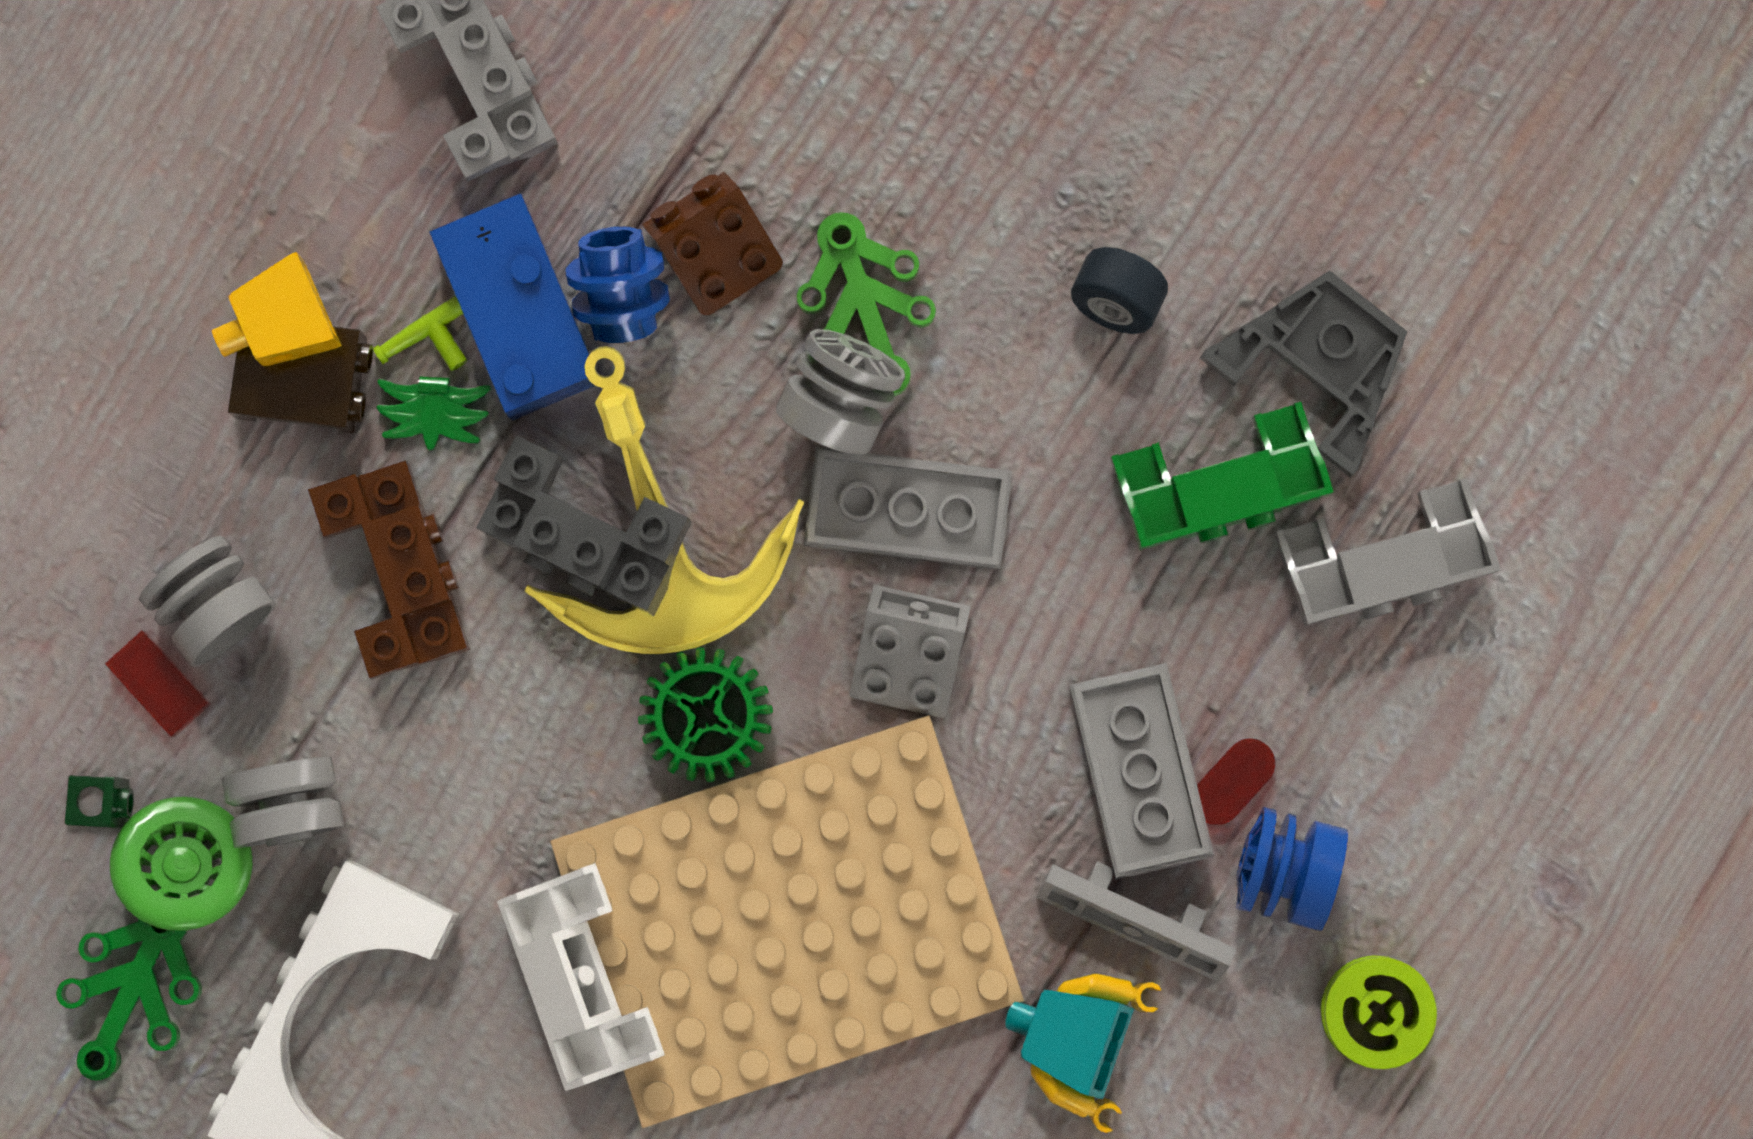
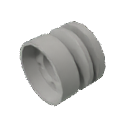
M815 329L809 333L806 339L805 348L807 351L801 353L797 359V367L804 375H794L788 378L777 402L776 413L795 431L819 444L849 454H866L871 451L884 423L883 416L876 408L886 409L892 406L895 400L893 391L901 387L905 379L904 370L896 361L882 351L863 341L835 331Z
M221 535L190 548L170 561L148 583L139 597L140 602L147 610L152 611L159 608L154 617L158 625L166 626L181 619L184 620L173 633L171 642L192 667L203 665L236 645L257 628L270 615L276 605L275 601L255 577H249L234 584L231 583L242 570L244 562L237 555L228 557L232 546Z

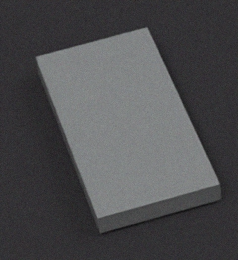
M816 447L804 546L1000 570L1012 471L871 453L849 454L830 448Z
M1167 663L1070 684L1069 689L1115 880L1213 858L1214 852Z

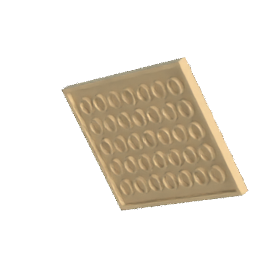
M929 715L550 841L561 876L596 863L613 911L588 921L621 1015L624 1016L648 1007L665 1054L652 1061L624 1070L642 1128L1011 1006L1014 1002L1020 1003L1024 1001Z

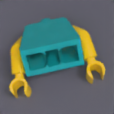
M1095 973L1063 981L1057 991L1044 989L1037 1007L1022 1002H1014L1007 1013L1005 1027L1010 1031L1026 1036L1021 1050V1057L1031 1063V1076L1048 1100L1079 1117L1084 1118L1089 1115L1097 1129L1108 1133L1113 1129L1109 1125L1099 1122L1098 1117L1101 1111L1107 1108L1122 1114L1116 1103L1104 1098L1132 1014L1134 1009L1140 1012H1155L1158 1010L1156 1007L1145 1006L1141 1001V994L1146 988L1154 991H1161V988L1153 982L1139 983L1133 987L1129 980ZM1129 1001L1134 1008L1127 1006Z

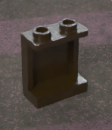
M333 326L342 345L341 347L270 366H262L253 356L250 347L244 348L236 352L228 413L238 420L257 422V419L336 428L345 433H354L355 422H362L365 415L366 394L360 392L362 373L369 374L371 370L373 345L367 344V337L359 329Z

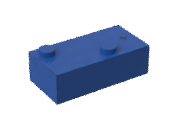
M521 193L429 232L503 409L511 421L595 386L588 380L585 374L584 366L590 354Z

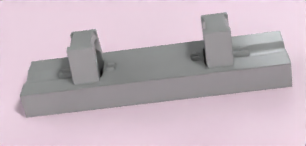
M1097 862L1088 880L1052 864L1036 896L1037 899L1213 980L1219 981L1230 967L1237 949L1199 932L1207 913L1205 910L1188 904L1177 922L1108 890L1114 872L1113 868Z

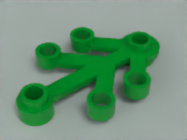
M138 919V922L105 934L92 932L82 937L78 946L79 954L85 961L91 963L106 960L113 950L143 941L134 961L85 979H66L57 988L56 996L58 1002L65 1008L73 1009L84 1006L89 998L121 987L96 1040L86 1043L78 1052L77 1067L84 1077L98 1081L110 1078L118 1071L121 1064V1054L116 1045L139 997L150 1025L147 1031L148 1044L157 1051H167L173 1049L178 1044L180 1030L169 1017L153 968L162 951L173 977L169 985L170 998L179 1005L193 1004L200 998L202 984L197 977L193 976L181 942L188 930H167L162 933L155 926ZM93 938H98L103 943V952L98 957H94L88 952V943ZM183 980L191 982L194 988L193 995L187 1000L181 998L177 991L179 983ZM72 983L78 985L81 989V997L76 1003L70 1002L65 993L67 987ZM161 1026L169 1028L172 1034L171 1041L167 1045H161L156 1040V1031ZM93 1051H99L104 1056V1065L99 1070H95L89 1065L88 1059Z

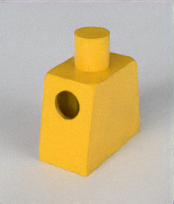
M297 252L286 256L233 291L228 298L237 319L211 330L223 357L250 347L253 356L262 366H270L342 346L307 265Z

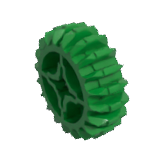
M703 647L696 649L697 663L690 665L686 654L680 652L676 656L681 669L674 672L666 662L659 666L661 671L668 677L664 684L656 678L649 677L647 684L659 692L656 699L650 696L640 697V704L646 707H654L653 715L644 714L639 716L638 723L646 726L654 724L655 731L645 734L642 740L645 744H652L660 740L662 746L652 754L656 761L664 759L669 753L674 756L667 768L670 773L675 774L684 762L688 764L686 779L694 781L697 777L698 767H705L706 781L711 783L715 782L716 779L714 768L716 766L722 765L723 772L727 778L735 776L734 769L730 763L735 758L745 768L750 767L752 762L743 753L748 746L756 752H763L764 745L753 739L755 732L771 734L772 727L765 723H758V715L767 716L772 714L773 707L766 704L757 706L756 699L765 697L769 690L765 685L751 690L749 684L757 679L759 673L756 669H751L741 677L738 672L743 666V658L736 656L729 668L723 666L725 651L717 649L714 654L713 663H707L706 651ZM711 674L720 676L717 683L712 686L708 693L701 697H692L677 689L682 682L697 675ZM733 684L739 688L746 702L747 720L744 729L727 719L724 714V703ZM720 693L714 702L716 705L713 712L719 717L718 720L727 725L728 728L724 729L716 723L710 727L706 722V728H698L692 737L697 729L698 717L691 708L684 705V702L687 701L694 706L701 703L705 707V702L713 703L717 694ZM668 701L682 709L687 716L688 725L683 733L684 737L678 746L672 741L666 728L665 710ZM710 733L722 734L736 742L729 749L717 755L696 756L691 754L695 746Z

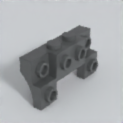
M516 435L493 479L499 484L476 528L484 534L527 554L523 562L542 573L550 575L553 568H556L569 575L565 583L585 594L593 596L595 590L599 589L654 616L668 590L677 554L692 521L688 517L644 497L627 532L548 495L563 459Z

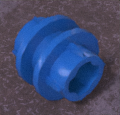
M632 227L603 228L583 236L578 241L579 258L573 260L566 267L567 284L573 289L580 291L572 299L573 316L580 322L591 325L595 341L625 343L639 340L652 334L657 329L656 313L663 310L670 302L668 285L661 280L655 279L664 271L662 253L655 248L645 246L642 230Z

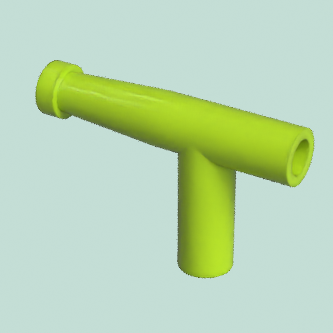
M452 297L414 321L381 346L378 344L373 347V351L382 365L387 363L390 357L428 336L451 371L457 370L466 364L468 360L445 326L463 314L457 297Z

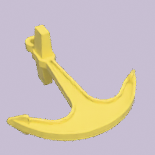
M608 346L598 347L586 359L584 366L585 374L592 384L602 388L595 404L601 416L607 439L621 447L636 510H638L644 497L668 508L640 442L645 428V421L638 407L634 388L619 382L624 375L625 360L615 348ZM602 358L610 359L615 367L614 372L609 376L600 375L595 367L598 360ZM797 500L790 512L769 533L750 565L737 575L720 578L705 574L697 569L690 560L682 542L672 569L668 590L654 616L635 607L624 611H609L571 595L542 590L527 585L524 591L535 598L567 626L586 638L610 648L640 654H666L697 648L715 641L737 628L758 610L771 594L781 577L791 552L799 514L804 501Z

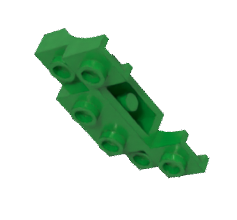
M1302 402L1267 413H1259L1252 417L1262 451L1179 474L1170 478L1159 442L1149 447L1111 456L1110 460L1123 503L1127 507L1139 550L1198 536L1200 543L1210 542L1228 536L1227 527L1246 522L1248 530L1276 522L1274 513L1332 495L1334 491L1327 467L1312 435Z

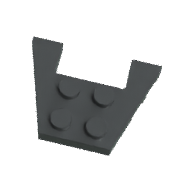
M1329 270L1255 320L1248 322L1230 336L1206 349L1199 359L1235 386L1263 349L1269 348L1345 408V414L1319 445L1318 449L1323 457L1351 478L1359 468L1368 437L1373 429L1377 412L1408 331Z

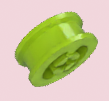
M1380 955L1363 956L1344 964L1328 981L1321 999V1021L1328 1039L1341 1054L1367 1068L1391 1069L1412 1061L1426 1048L1435 1030L1437 1008L1429 984L1413 967L1390 957ZM1378 975L1391 976L1398 980L1410 995L1413 1005L1411 1023L1408 1026H1403V1005L1400 1001L1393 999L1384 1009L1388 1019L1384 1023L1375 1019L1364 1028V1030L1375 1036L1391 1035L1392 1042L1388 1046L1379 1048L1362 1046L1350 1036L1344 1024L1343 1010L1345 1001L1349 997L1354 998L1353 1016L1357 1023L1363 1025L1372 1015L1371 1010L1368 1008L1369 1004L1372 1001L1383 1004L1393 995L1381 988L1365 989V980Z

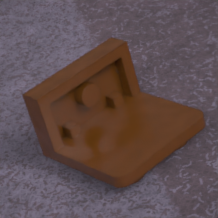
M725 172L718 176L712 174L702 178L692 187L690 194L677 202L669 201L660 205L651 213V219L642 224L651 240L665 256L698 311L703 315L713 314L778 272L783 265L781 256L742 191Z

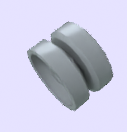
M316 757L278 763L237 772L221 778L227 804L234 807L259 804L260 810L240 814L230 822L234 848L267 844V847L289 844L314 838L313 835L345 827L340 801L332 798L307 800V795L330 789L336 783L332 757Z

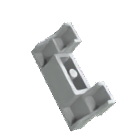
M387 0L376 6L400 53L432 39H438L478 116L477 118L443 135L467 182L506 164L533 157L558 144L529 88L537 84L534 74L525 57L515 61L507 46L514 42L515 39L502 14L493 18L483 0Z
M1461 479L1454 483L1422 490L1417 493L1426 529L1340 552L1337 555L1324 518L1276 531L1274 534L1288 580L1292 582L1304 626L1363 611L1365 620L1394 612L1393 602L1411 598L1413 606L1429 603L1442 598L1440 589L1499 572L1501 569L1494 545L1478 512L1468 479Z

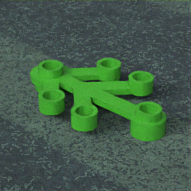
M844 212L834 213L825 218L819 226L817 241L823 254L809 283H805L799 288L797 304L807 314H817L822 311L826 305L825 290L838 266L841 264L847 284L824 330L845 334L857 309L869 345L882 351L896 361L904 370L905 379L901 387L893 391L894 396L900 395L909 386L910 368L904 359L894 355L876 303L907 317L909 323L918 328L927 327L934 321L936 314L935 304L926 296H916L913 298L866 276L860 257L890 269L892 276L901 282L911 281L917 276L919 272L918 257L909 250L896 252L866 238L864 225L854 215ZM844 228L850 232L851 239L849 242L837 244L832 239V235L837 229ZM901 258H908L913 262L914 268L908 274H901L896 270L895 263ZM809 290L817 291L821 295L819 304L813 307L805 305L802 301L805 292ZM916 304H925L930 309V315L924 320H918L913 317L911 313L912 308Z

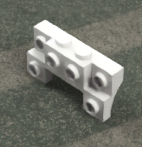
M596 863L497 901L565 1091L665 1055L648 1007L624 1016L621 1015L588 921L613 911Z

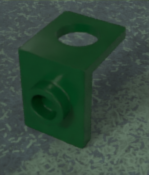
M70 775L68 777L65 824L122 828L126 823V818H131L134 806L133 789L129 788L130 779L110 776ZM89 787H97L103 791L102 812L96 816L85 815L78 805L80 794Z

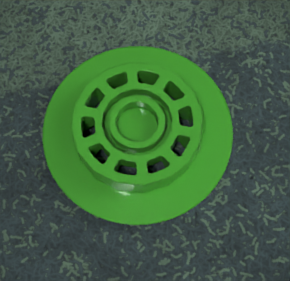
M195 797L166 798L151 803L135 813L118 833L110 855L111 881L122 904L141 921L157 928L175 931L201 928L214 923L229 913L244 895L250 882L253 867L251 847L234 848L230 829V822L234 817L222 807ZM184 832L195 833V834H196V837H195V838L185 837V836H183V833H184ZM171 833L176 834L174 838L167 841L162 838ZM206 840L213 844L210 850L203 845ZM152 845H155L157 850L151 855L147 851ZM220 858L222 864L213 868L212 861ZM142 866H150L151 873L142 872ZM211 879L215 880L211 886L208 885ZM156 885L159 890L154 891L150 886Z

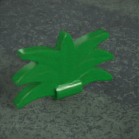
M420 376L419 383L413 385H399L378 379L379 386L385 392L404 402L398 405H377L376 408L381 414L401 424L396 428L383 432V438L405 439L423 434L426 447L430 451L435 449L440 435L459 442L480 443L481 439L472 435L463 428L483 421L489 416V412L468 409L463 406L483 398L491 391L490 385L475 388H457L451 386L450 378Z

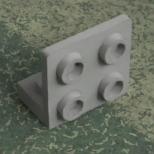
M874 585L865 617L850 696L859 700L935 717H946L971 606Z

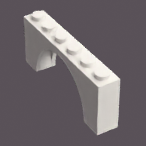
M345 861L342 868L334 866L322 888V893L328 896L319 914L312 911L302 926L299 938L304 940V943L296 959L289 956L278 974L276 983L282 987L274 1003L266 1002L255 1020L253 1029L259 1031L251 1049L244 1047L232 1066L230 1074L235 1076L236 1079L228 1095L220 1093L208 1114L207 1120L212 1122L213 1125L207 1136L213 1139H344L326 1127L313 1114L302 1098L294 1080L289 1056V1040L293 1019L302 998L314 981L326 970L341 960L360 952L373 949H394L418 954L430 960L437 959L459 913L353 861Z

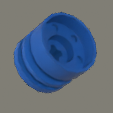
M1263 807L1255 825L1247 834L1241 852L1236 875L1238 888L1236 909L1250 912L1255 904L1258 893L1262 892L1261 916L1270 917L1281 897L1288 899V923L1322 931L1330 915L1338 890L1346 856L1348 831L1345 828L1314 821L1308 829L1304 840L1296 839V815L1288 813L1283 820L1279 833L1276 834L1274 833L1277 818L1276 810Z

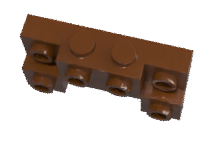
M406 460L360 476L353 474L308 489L323 537L329 538L363 528L390 610L391 619L354 631L370 679L471 650L452 594L453 590L459 589L453 566L450 560L441 561L436 544L444 542L435 514L426 515L411 466Z

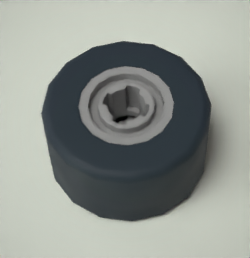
M1101 247L1093 249L1086 256L1071 288V299L1080 312L1105 328L1127 334L1145 333L1153 326L1168 293V282L1162 272L1144 258L1119 248Z

